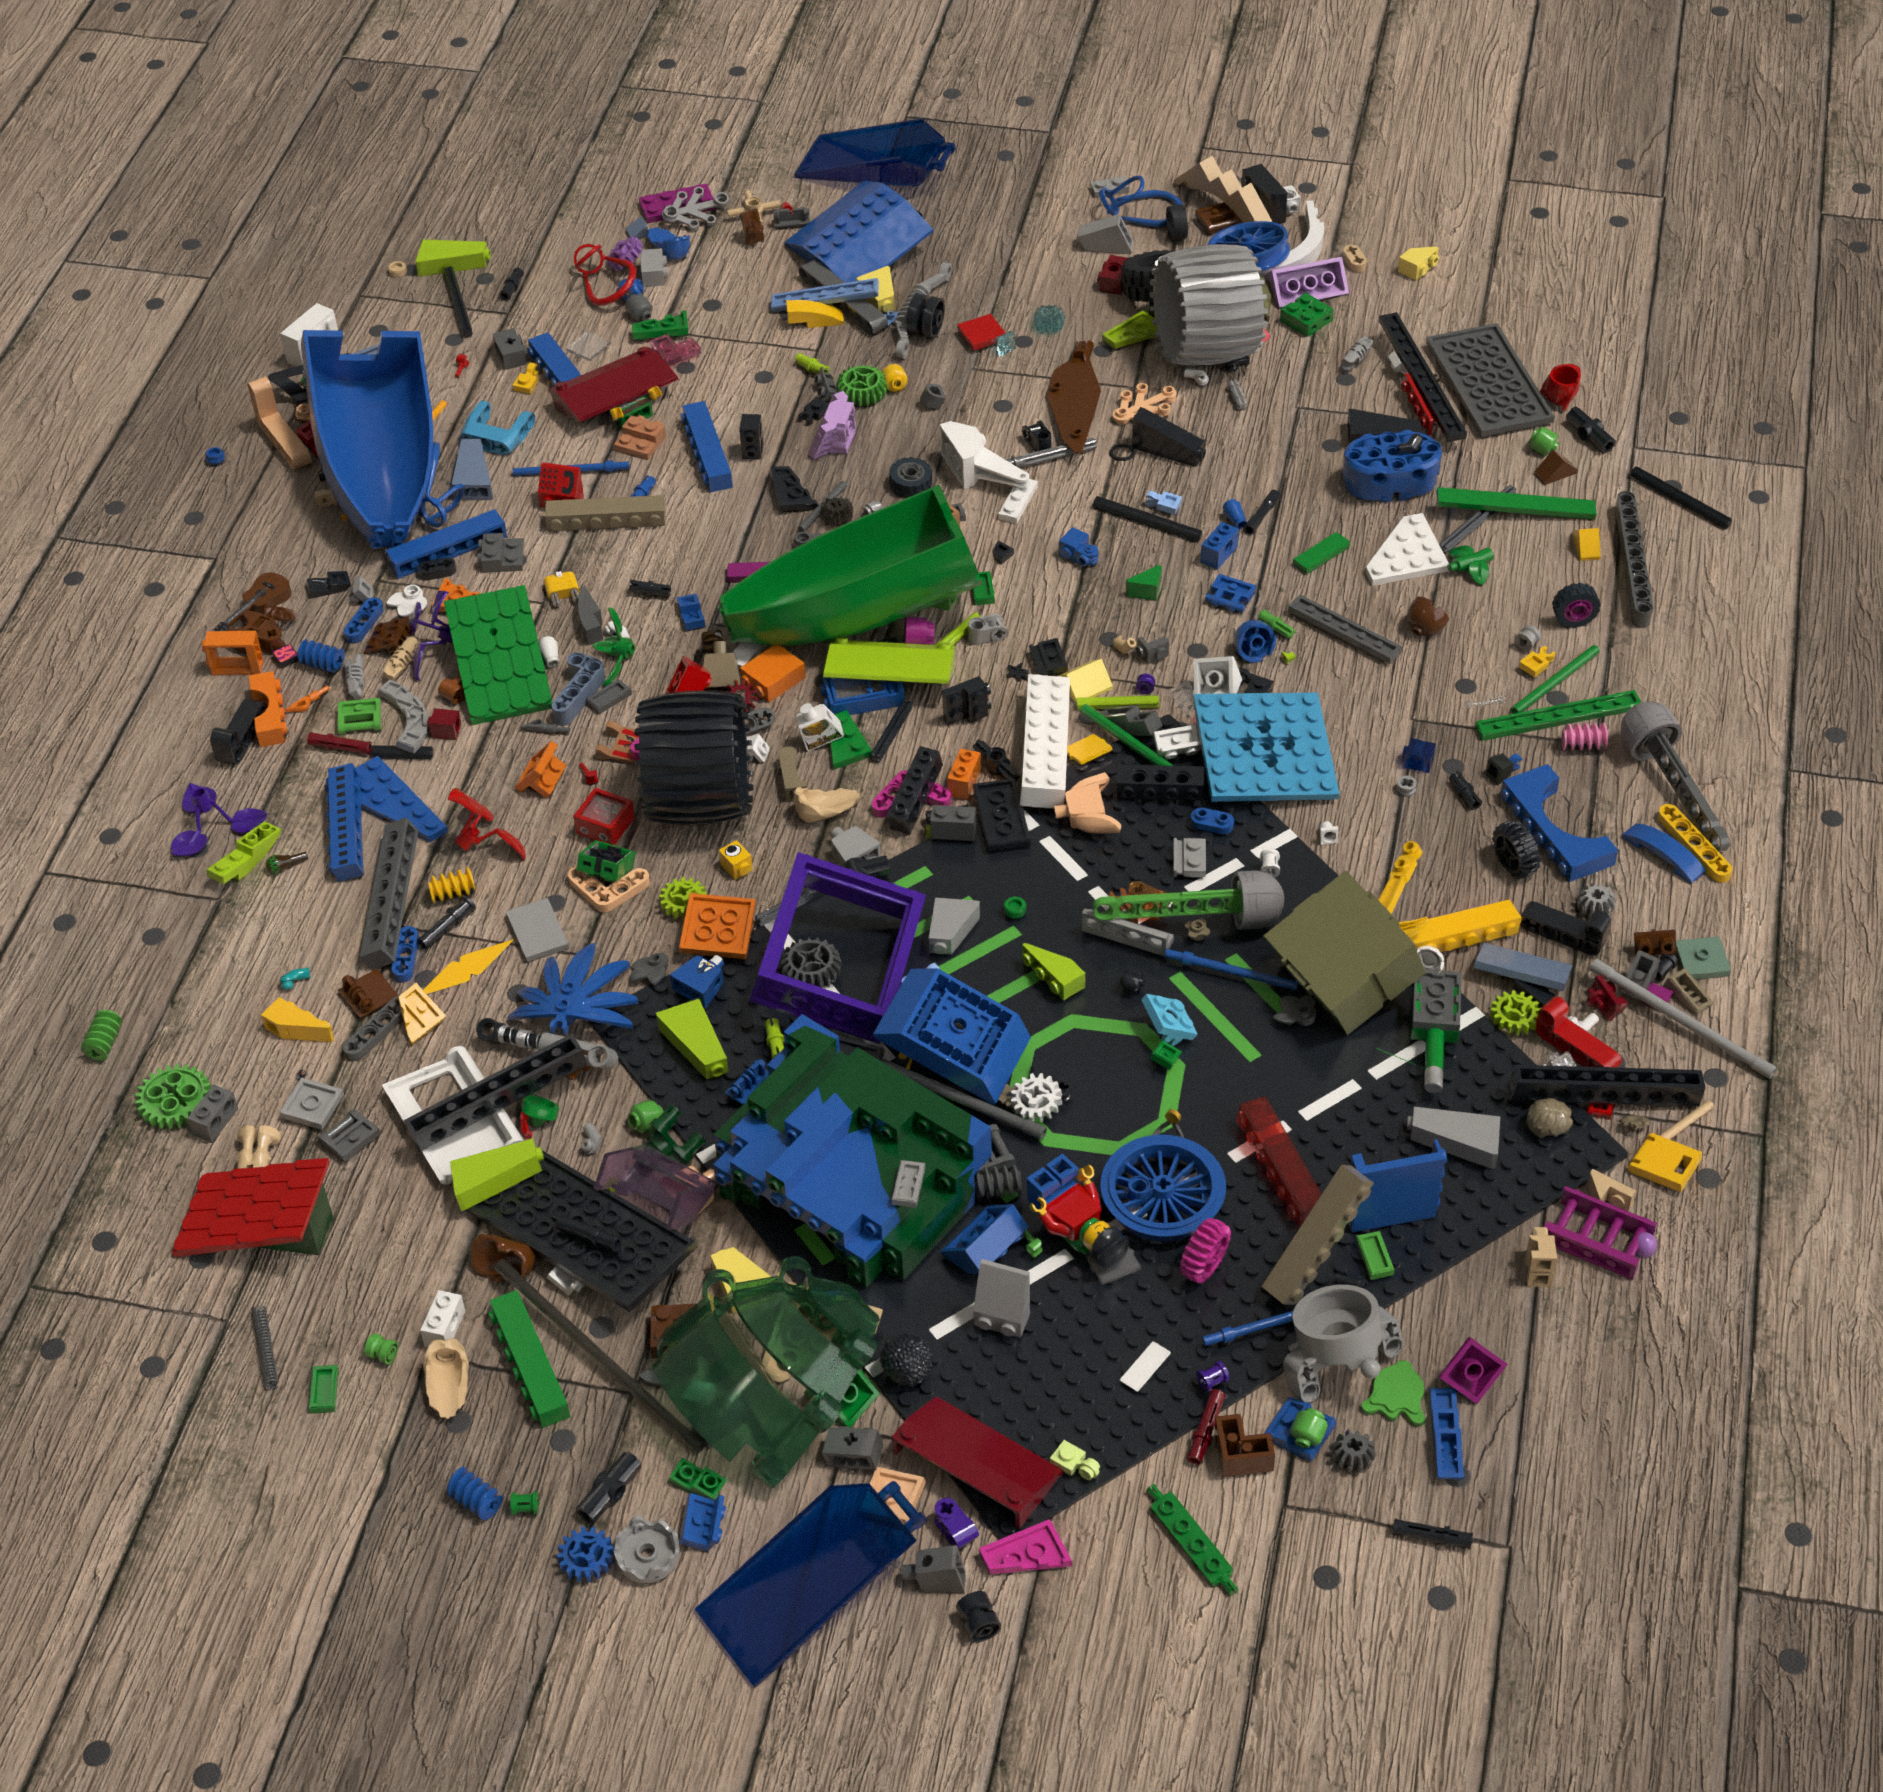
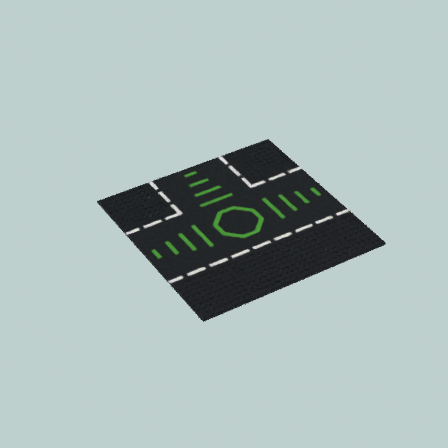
M1165 715L1160 718L1163 726L1157 731L1183 726L1171 715ZM1153 734L1151 736L1131 735L1157 753ZM1120 740L1109 744L1112 746V751L1082 765L1075 762L1066 767L1065 793L1086 778L1104 772L1108 775L1110 780L1101 792L1105 815L1114 818L1121 824L1119 834H1090L1078 828H1072L1069 817L1056 819L1053 808L1022 806L1031 838V846L988 851L979 813H977L974 841L929 838L889 859L891 874L875 877L926 895L903 977L907 976L910 969H926L930 964L935 963L943 972L1019 1014L1031 1038L1007 1082L1010 1088L1015 1083L1022 1084V1077H1025L1027 1080L1030 1079V1074H1034V1062L1038 1056L1057 1067V1072L1052 1076L1053 1082L1065 1079L1072 1084V1098L1068 1102L1062 1103V1105H1057L1058 1113L1052 1111V1118L1049 1119L1047 1116H1044L1043 1122H1040L1039 1118H1035L1034 1122L1047 1127V1133L1043 1140H1039L1015 1127L942 1097L985 1124H996L1000 1130L999 1135L1009 1153L1016 1159L1015 1165L1021 1173L1022 1195L1015 1188L1011 1196L1008 1190L1005 1189L1003 1196H1000L998 1190H995L994 1197H991L989 1192L986 1191L984 1198H981L977 1191L975 1194V1204L905 1280L890 1275L884 1268L867 1288L849 1279L846 1265L840 1264L835 1259L833 1242L826 1235L812 1230L807 1223L793 1218L788 1211L774 1206L764 1196H762L763 1207L760 1210L753 1205H747L742 1198L734 1204L796 1284L883 1309L876 1334L856 1341L848 1349L904 1420L937 1396L1050 1462V1457L1063 1440L1085 1451L1086 1456L1084 1460L1092 1458L1100 1465L1099 1474L1091 1480L1083 1478L1079 1473V1469H1076L1072 1476L1063 1471L1062 1475L1020 1529L1015 1527V1514L1012 1510L946 1472L999 1540L1051 1519L1198 1427L1210 1391L1205 1392L1201 1388L1196 1377L1197 1371H1205L1213 1367L1217 1361H1221L1227 1368L1230 1376L1229 1381L1226 1383L1221 1382L1212 1387V1389L1220 1390L1226 1394L1220 1412L1285 1372L1284 1359L1291 1352L1288 1350V1346L1297 1342L1293 1321L1236 1337L1234 1341L1223 1343L1222 1341L1204 1346L1202 1336L1220 1332L1221 1328L1228 1326L1234 1328L1294 1311L1297 1303L1294 1305L1282 1304L1266 1291L1262 1285L1341 1164H1351L1352 1155L1361 1153L1365 1165L1432 1153V1147L1410 1140L1411 1130H1407L1408 1116H1413L1414 1107L1499 1116L1500 1130L1496 1168L1491 1169L1446 1153L1447 1163H1444L1445 1177L1441 1180L1442 1192L1439 1193L1440 1206L1437 1207L1436 1217L1351 1232L1350 1226L1347 1223L1343 1229L1344 1234L1342 1238L1334 1243L1330 1249L1331 1254L1329 1258L1320 1264L1317 1269V1276L1303 1290V1297L1317 1289L1335 1285L1334 1280L1337 1272L1343 1270L1357 1277L1364 1276V1279L1368 1281L1366 1290L1374 1295L1379 1307L1386 1309L1561 1200L1565 1186L1578 1189L1588 1183L1592 1169L1604 1173L1625 1160L1628 1155L1627 1150L1577 1103H1565L1572 1111L1570 1118L1573 1120L1571 1128L1566 1133H1561L1556 1137L1553 1135H1547L1543 1138L1536 1136L1528 1127L1526 1120L1528 1109L1534 1102L1512 1101L1509 1082L1514 1065L1537 1064L1462 993L1458 1043L1444 1042L1443 1089L1438 1093H1430L1424 1087L1426 1040L1411 1039L1413 984L1391 1001L1387 999L1379 1011L1347 1035L1316 1000L1314 1008L1317 1015L1311 1025L1302 1026L1297 1022L1283 1024L1274 1020L1273 1016L1283 1010L1280 1005L1281 998L1295 996L1300 999L1304 995H1309L1300 984L1296 991L1193 964L1188 966L1182 964L1181 961L1165 958V956L1082 931V912L1084 908L1093 910V902L1097 898L1110 896L1111 891L1115 896H1120V888H1124L1127 895L1231 889L1234 872L1261 871L1262 861L1260 860V853L1265 849H1275L1280 854V859L1278 860L1280 874L1275 879L1281 885L1284 893V907L1280 916L1271 925L1260 929L1238 930L1234 922L1233 913L1138 918V924L1173 934L1174 940L1169 948L1170 950L1182 953L1187 951L1194 953V956L1296 981L1285 968L1264 935L1293 913L1294 908L1313 893L1317 894L1339 875L1261 801L1211 802L1202 749L1195 755L1186 756V754H1180L1176 758L1168 759L1167 761L1174 766L1204 767L1203 800L1117 798L1118 764L1154 765ZM1197 808L1229 813L1234 818V828L1227 834L1196 829L1191 824V813ZM1174 838H1177V840H1184V838L1206 839V877H1184V875L1177 874V877H1174ZM822 894L796 908L782 953H785L786 947H791L792 942L798 943L799 939L807 941L808 937H810L811 940L819 938L820 942L827 940L828 945L833 944L835 950H838L841 966L836 982H831L830 987L823 986V988L877 1006L902 919ZM1010 897L1024 899L1026 902L1025 915L1020 918L1008 917L1004 913V902ZM935 898L980 901V919L952 954L929 953V933ZM1214 898L1210 900L1208 904L1210 906H1215L1220 902V900ZM1190 900L1186 906L1194 907L1198 901ZM1147 902L1143 904L1142 908L1145 910L1150 909L1153 903ZM1101 905L1097 911L1105 912L1109 906ZM1201 918L1207 921L1206 927L1210 929V934L1202 940L1191 939L1188 936V929L1185 928V923ZM775 919L751 931L746 959L721 957L724 961V966L721 968L724 982L709 1005L704 1008L727 1057L728 1073L706 1079L659 1031L656 1012L691 1001L672 990L670 974L663 977L655 986L650 984L631 994L638 998V1004L604 1008L617 1012L629 1019L633 1024V1029L589 1021L608 1047L616 1051L620 1062L650 1100L660 1105L663 1111L672 1104L681 1112V1115L677 1118L678 1123L673 1126V1129L681 1139L686 1142L696 1131L706 1140L694 1155L707 1171L709 1169L714 1170L713 1164L717 1161L714 1133L743 1106L741 1103L725 1095V1092L731 1087L732 1083L739 1079L742 1073L744 1074L746 1069L751 1067L755 1060L762 1059L766 1063L765 1070L768 1071L767 1064L772 1060V1054L766 1041L768 1035L764 1025L765 1021L770 1019L771 1026H773L772 1018L778 1019L780 1032L784 1035V1031L798 1018L749 1001ZM1027 943L1072 959L1085 972V988L1065 1000L1058 994H1054L1049 985L1044 980H1040L1030 966L1028 967L1024 964L1021 957L1022 944ZM705 955L702 958L710 961L714 956ZM780 957L776 973L782 974V970H780ZM1141 961L1143 965L1140 970L1143 971L1142 977L1146 979L1144 987L1139 988L1136 992L1124 989L1120 985V977L1130 966L1135 967L1137 962ZM1146 994L1181 1001L1197 1032V1036L1193 1040L1182 1039L1181 1042L1173 1046L1182 1051L1171 1070L1150 1059L1152 1053L1162 1041L1163 1034H1158L1141 1001ZM1166 1011L1168 1013H1171L1176 1018V1016L1171 1011ZM953 1023L957 1029H964L960 1023ZM823 1026L838 1036L883 1047L885 1049L883 1059L907 1068L909 1057L900 1059L898 1056L900 1052L885 1043L877 1044ZM912 1060L911 1071L986 1102ZM999 1101L996 1102L995 1107L1021 1117V1114L1015 1113L1014 1108H1007L1006 1104L1003 1105ZM1174 1109L1181 1115L1178 1125L1184 1138L1196 1142L1207 1149L1217 1159L1223 1169L1226 1179V1195L1220 1210L1213 1219L1220 1220L1230 1227L1231 1240L1228 1243L1229 1247L1226 1249V1254L1213 1275L1202 1284L1187 1279L1180 1271L1182 1254L1185 1252V1247L1192 1236L1170 1242L1147 1240L1125 1229L1108 1209L1100 1215L1099 1221H1104L1111 1227H1117L1123 1236L1129 1238V1247L1119 1265L1111 1269H1102L1098 1261L1092 1257L1091 1251L1086 1254L1077 1252L1061 1236L1048 1232L1038 1217L1040 1214L1030 1209V1203L1027 1198V1177L1042 1167L1046 1169V1164L1063 1153L1079 1169L1087 1165L1093 1167L1094 1176L1090 1178V1181H1093L1099 1197L1103 1200L1101 1176L1109 1158L1128 1142L1152 1135L1161 1124L1167 1121L1165 1118L1167 1111ZM1170 1124L1159 1135L1177 1136V1133L1172 1124ZM991 1140V1150L996 1158L1001 1157L993 1141ZM1162 1157L1163 1175H1168L1174 1158ZM1158 1158L1146 1159L1155 1175L1159 1176ZM1180 1160L1172 1179L1189 1164ZM1141 1162L1132 1165L1150 1178ZM1194 1169L1190 1174H1188L1182 1181L1197 1176L1196 1169ZM1126 1171L1121 1175V1177L1128 1179L1134 1177ZM1200 1183L1189 1188L1200 1187ZM1117 1184L1115 1189L1128 1190V1187ZM1190 1196L1202 1200L1201 1196ZM1129 1197L1128 1199H1120L1122 1204L1131 1201ZM1013 1204L1029 1226L1027 1230L1034 1239L1039 1238L1041 1240L1043 1251L1036 1257L1030 1256L1027 1252L1026 1245L1029 1242L1023 1235L1019 1241L1012 1243L1007 1248L1008 1251L1004 1256L994 1261L995 1263L1030 1272V1316L1021 1338L1006 1336L1001 1332L990 1329L984 1330L974 1325L973 1309L979 1274L966 1273L940 1253L987 1206ZM1144 1205L1139 1206V1207L1134 1208V1209L1129 1210V1211H1130L1131 1213L1135 1214V1213H1136L1137 1211H1139ZM1162 1205L1154 1220L1156 1223H1164ZM1166 1205L1168 1223L1177 1222ZM1187 1205L1197 1213L1201 1210V1208ZM1154 1207L1142 1219L1149 1221ZM1176 1208L1183 1220L1189 1218V1216ZM1380 1231L1395 1271L1392 1276L1370 1280L1356 1243V1236ZM910 1334L919 1337L931 1349L933 1357L931 1373L925 1380L913 1387H903L892 1381L887 1373L883 1371L879 1362L883 1346L897 1335ZM1154 1341L1170 1351L1171 1354L1142 1388L1136 1391L1121 1382L1120 1379Z

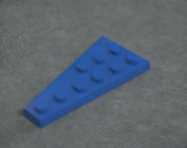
M379 756L356 767L360 775L362 810L392 822L406 817L419 830L418 837L428 842H432L448 833L447 826ZM325 784V785H324L325 792L329 793V790H328V788H327V786H326V784Z

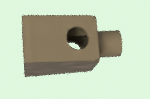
M715 641L714 653L705 654L703 667L711 673L710 677H712L707 689L727 688L728 684L734 688V680H737L738 685H741L735 653H726V641Z

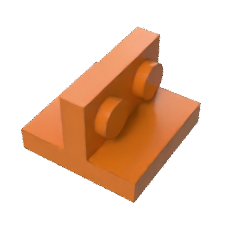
M550 741L531 757L514 788L522 792L530 786L547 798L552 793L566 767V764L553 755L558 745Z

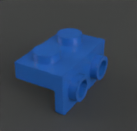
M692 1493L687 1496L679 1543L706 1552L714 1544L719 1543L722 1536V1529L719 1528L720 1521L724 1518L726 1506H723L724 1496L718 1495L715 1500Z

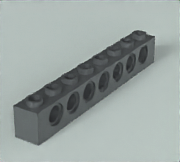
M406 817L389 823L384 828L360 952V958L372 970L394 963L419 832Z

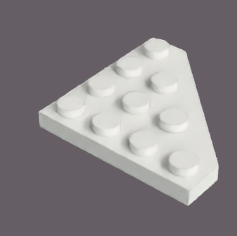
M1423 513L1404 516L1366 566V574L1371 585L1374 586L1449 571L1447 568L1449 563Z

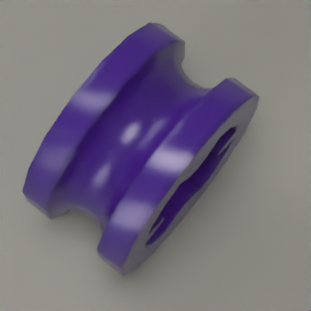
M1144 673L1137 677L1136 689L1139 693L1150 694L1154 691L1155 678L1152 675Z

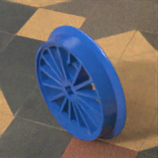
M1150 1135L1128 1142L1109 1158L1101 1176V1193L1109 1211L1129 1232L1147 1240L1170 1242L1192 1236L1193 1232L1197 1230L1204 1220L1214 1218L1225 1199L1226 1179L1217 1159L1198 1143L1179 1136ZM1162 1157L1174 1158L1168 1175H1163ZM1158 1158L1159 1176L1155 1175L1146 1159ZM1180 1160L1189 1164L1172 1179ZM1141 1162L1150 1178L1132 1165ZM1194 1169H1196L1197 1176L1182 1181L1188 1174H1190ZM1126 1171L1134 1177L1128 1179L1121 1177V1175ZM1200 1183V1187L1189 1188ZM1119 1184L1128 1187V1190H1116L1115 1188ZM1190 1196H1201L1202 1200ZM1129 1197L1131 1201L1124 1204L1121 1203L1120 1199H1128ZM1144 1205V1206H1143L1139 1211H1137L1135 1214H1133V1213H1131V1212L1129 1211V1210H1132V1209H1134V1208H1137V1207H1139V1206ZM1162 1205L1164 1223H1156L1154 1220ZM1166 1205L1177 1222L1168 1223ZM1187 1205L1201 1208V1210L1197 1213ZM1154 1207L1149 1221L1142 1219ZM1176 1208L1189 1216V1218L1183 1220Z

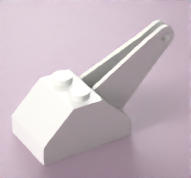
M952 421L940 424L941 455L964 489L975 486L978 479L1025 488L1029 485V473L985 448V436L980 434L976 427Z

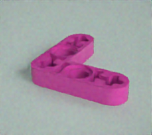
M908 770L899 772L873 799L872 812L876 817H887L888 811L896 797L890 796L889 793L893 791L898 792ZM934 783L926 803L949 806L951 804V792L946 787Z

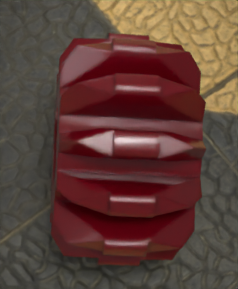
M742 679L741 685H738V681L734 680V688L729 684L727 685L728 690L731 691L730 693H740V695H742V692L745 693L744 702L746 706L753 710L755 709V705L752 702H758L759 698L753 696L758 693V690H751L753 688L752 682L745 686L746 680Z

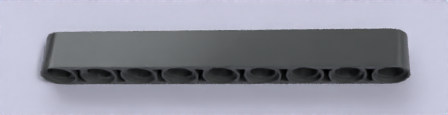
M1621 491L1617 495L1615 517L1631 620L1634 626L1646 628L1651 622L1653 602L1636 498L1630 491Z

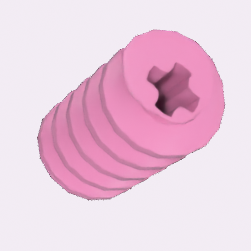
M1575 723L1573 729L1571 724H1566L1561 734L1562 749L1566 750L1567 744L1570 745L1571 750H1574L1576 744H1578L1580 750H1583L1584 744H1587L1588 750L1592 749L1593 744L1596 745L1597 750H1600L1601 744H1604L1605 749H1607L1608 730L1605 723H1601L1599 728L1596 723H1592L1590 728L1587 723H1584L1582 728L1579 723Z

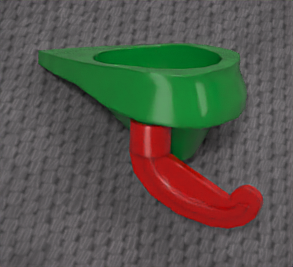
M534 1093L523 1098L521 1102L520 1128L524 1138L531 1139L532 1131H529L527 1124L529 1118L531 1124L540 1127L546 1121H554L558 1117L559 1105Z

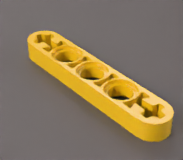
M1672 804L1662 805L1658 812L1659 822L1697 858L1705 868V872L1714 881L1720 883L1727 882L1732 873L1730 863L1676 806ZM1682 826L1685 827L1687 830L1679 831L1676 829V827ZM1689 841H1698L1700 845H1692ZM1711 855L1714 859L1707 860L1704 859L1702 856Z

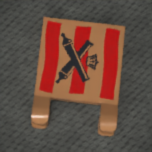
M608 721L605 725L607 728L606 735L617 736L612 750L598 744L595 748V758L598 760L612 759L635 764V761L638 760L632 758L630 749L631 744L639 738V736L634 734L635 729L622 727L614 721Z

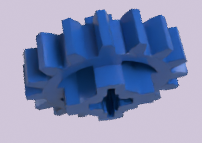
M581 1527L580 1533L572 1530L571 1538L563 1537L564 1545H558L559 1554H557L558 1563H560L561 1571H566L567 1578L570 1579L575 1575L577 1582H580L582 1577H586L587 1582H590L591 1576L600 1579L601 1571L609 1572L608 1564L614 1563L612 1556L614 1555V1547L612 1546L611 1538L605 1537L603 1530L596 1534L595 1527H592L589 1532H586L585 1527Z

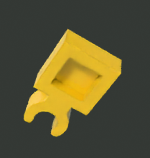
M1543 646L1540 648L1539 654L1533 651L1519 662V668L1535 678L1548 668L1550 662L1554 661L1556 652L1553 651L1551 654H1546L1547 647Z

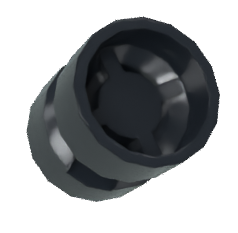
M985 1591L969 1593L957 1602L956 1610L961 1621L965 1623L964 1628L972 1642L986 1641L1000 1631L1001 1623Z

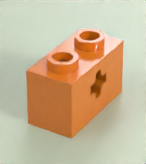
M960 748L947 778L951 797L969 800L973 791V784L976 783L981 772L980 752Z

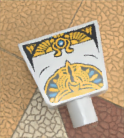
M809 703L802 705L800 708L801 713H798L796 718L808 752L844 737L841 721L824 704H819L815 707H812Z

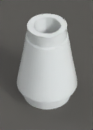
M543 637L539 640L541 655L549 668L559 665L558 643L553 637Z

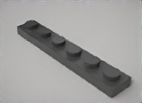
M1301 594L1288 605V612L1389 664L1402 653V646Z

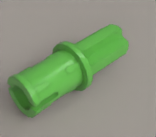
M1265 609L1259 613L1257 620L1269 625L1273 632L1276 631L1287 639H1291L1295 634V630L1282 622V618L1273 616Z

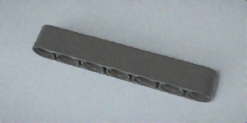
M816 259L798 268L802 280L812 288L845 283ZM866 299L832 303L869 335H873L888 327L885 315Z

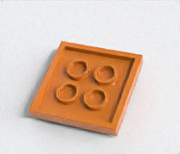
M690 893L679 952L746 959L756 899Z

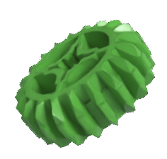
M864 364L862 366L855 365L854 368L848 367V370H843L842 374H839L836 382L837 393L844 391L848 396L847 402H853L854 406L859 405L861 407L866 405L868 407L869 404L875 405L876 401L880 402L887 392L885 375H883V371L878 370V367L872 368L871 365L868 367L864 366Z

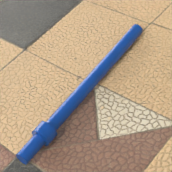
M614 460L605 461V463L568 465L580 467V472H614V470L630 469L629 461L614 462ZM541 467L513 468V475H539Z
M1167 949L1165 953V958L1181 961L1184 965L1191 966L1193 964L1296 991L1298 989L1299 983L1297 981L1194 956V953L1185 951L1182 953Z
M1293 1311L1231 1328V1326L1221 1328L1220 1332L1202 1336L1203 1344L1208 1346L1222 1341L1223 1343L1234 1341L1239 1336L1292 1322Z

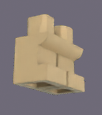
M1546 1227L1532 1228V1235H1529L1525 1265L1528 1267L1526 1276L1527 1287H1552L1557 1262L1554 1236H1548V1229Z

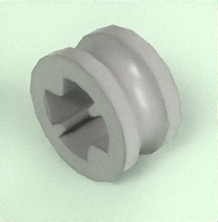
M1401 776L1397 780V793L1404 797L1414 795L1417 781L1411 776Z

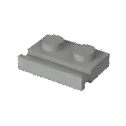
M1174 838V877H1177V874L1184 875V877H1206V839L1184 838V840H1177V838Z

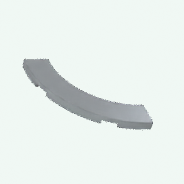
M389 679L378 689V696L396 705L406 719V727L396 741V747L415 753L421 747L427 735L428 719L426 709L420 699L409 692V689Z

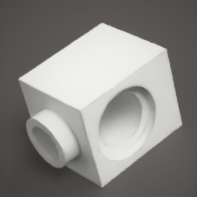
M1292 185L1283 187L1288 192L1286 215L1300 212L1301 197Z

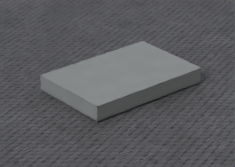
M548 898L506 911V916L526 962L569 949L567 939Z

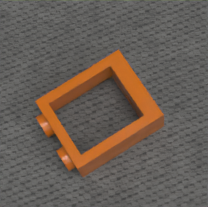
M207 631L205 640H202V651L206 653V666L210 667L212 675H254L261 673L264 659L256 631ZM245 647L248 657H219L217 648Z

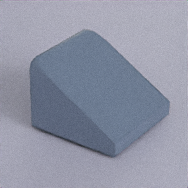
M642 216L626 228L630 238L632 236L638 239L647 237L648 227Z

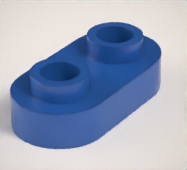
M1197 808L1191 813V824L1199 830L1227 834L1234 828V818L1226 812Z

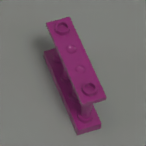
M1565 1186L1561 1204L1565 1205L1563 1212L1556 1224L1547 1221L1544 1226L1548 1229V1236H1554L1556 1249L1633 1280L1640 1260L1634 1257L1639 1248L1638 1236L1642 1232H1648L1654 1236L1657 1223L1646 1217L1638 1216L1586 1195L1577 1189ZM1574 1210L1588 1215L1579 1234L1565 1229ZM1597 1219L1611 1224L1602 1243L1588 1238ZM1621 1228L1634 1233L1625 1253L1611 1247Z

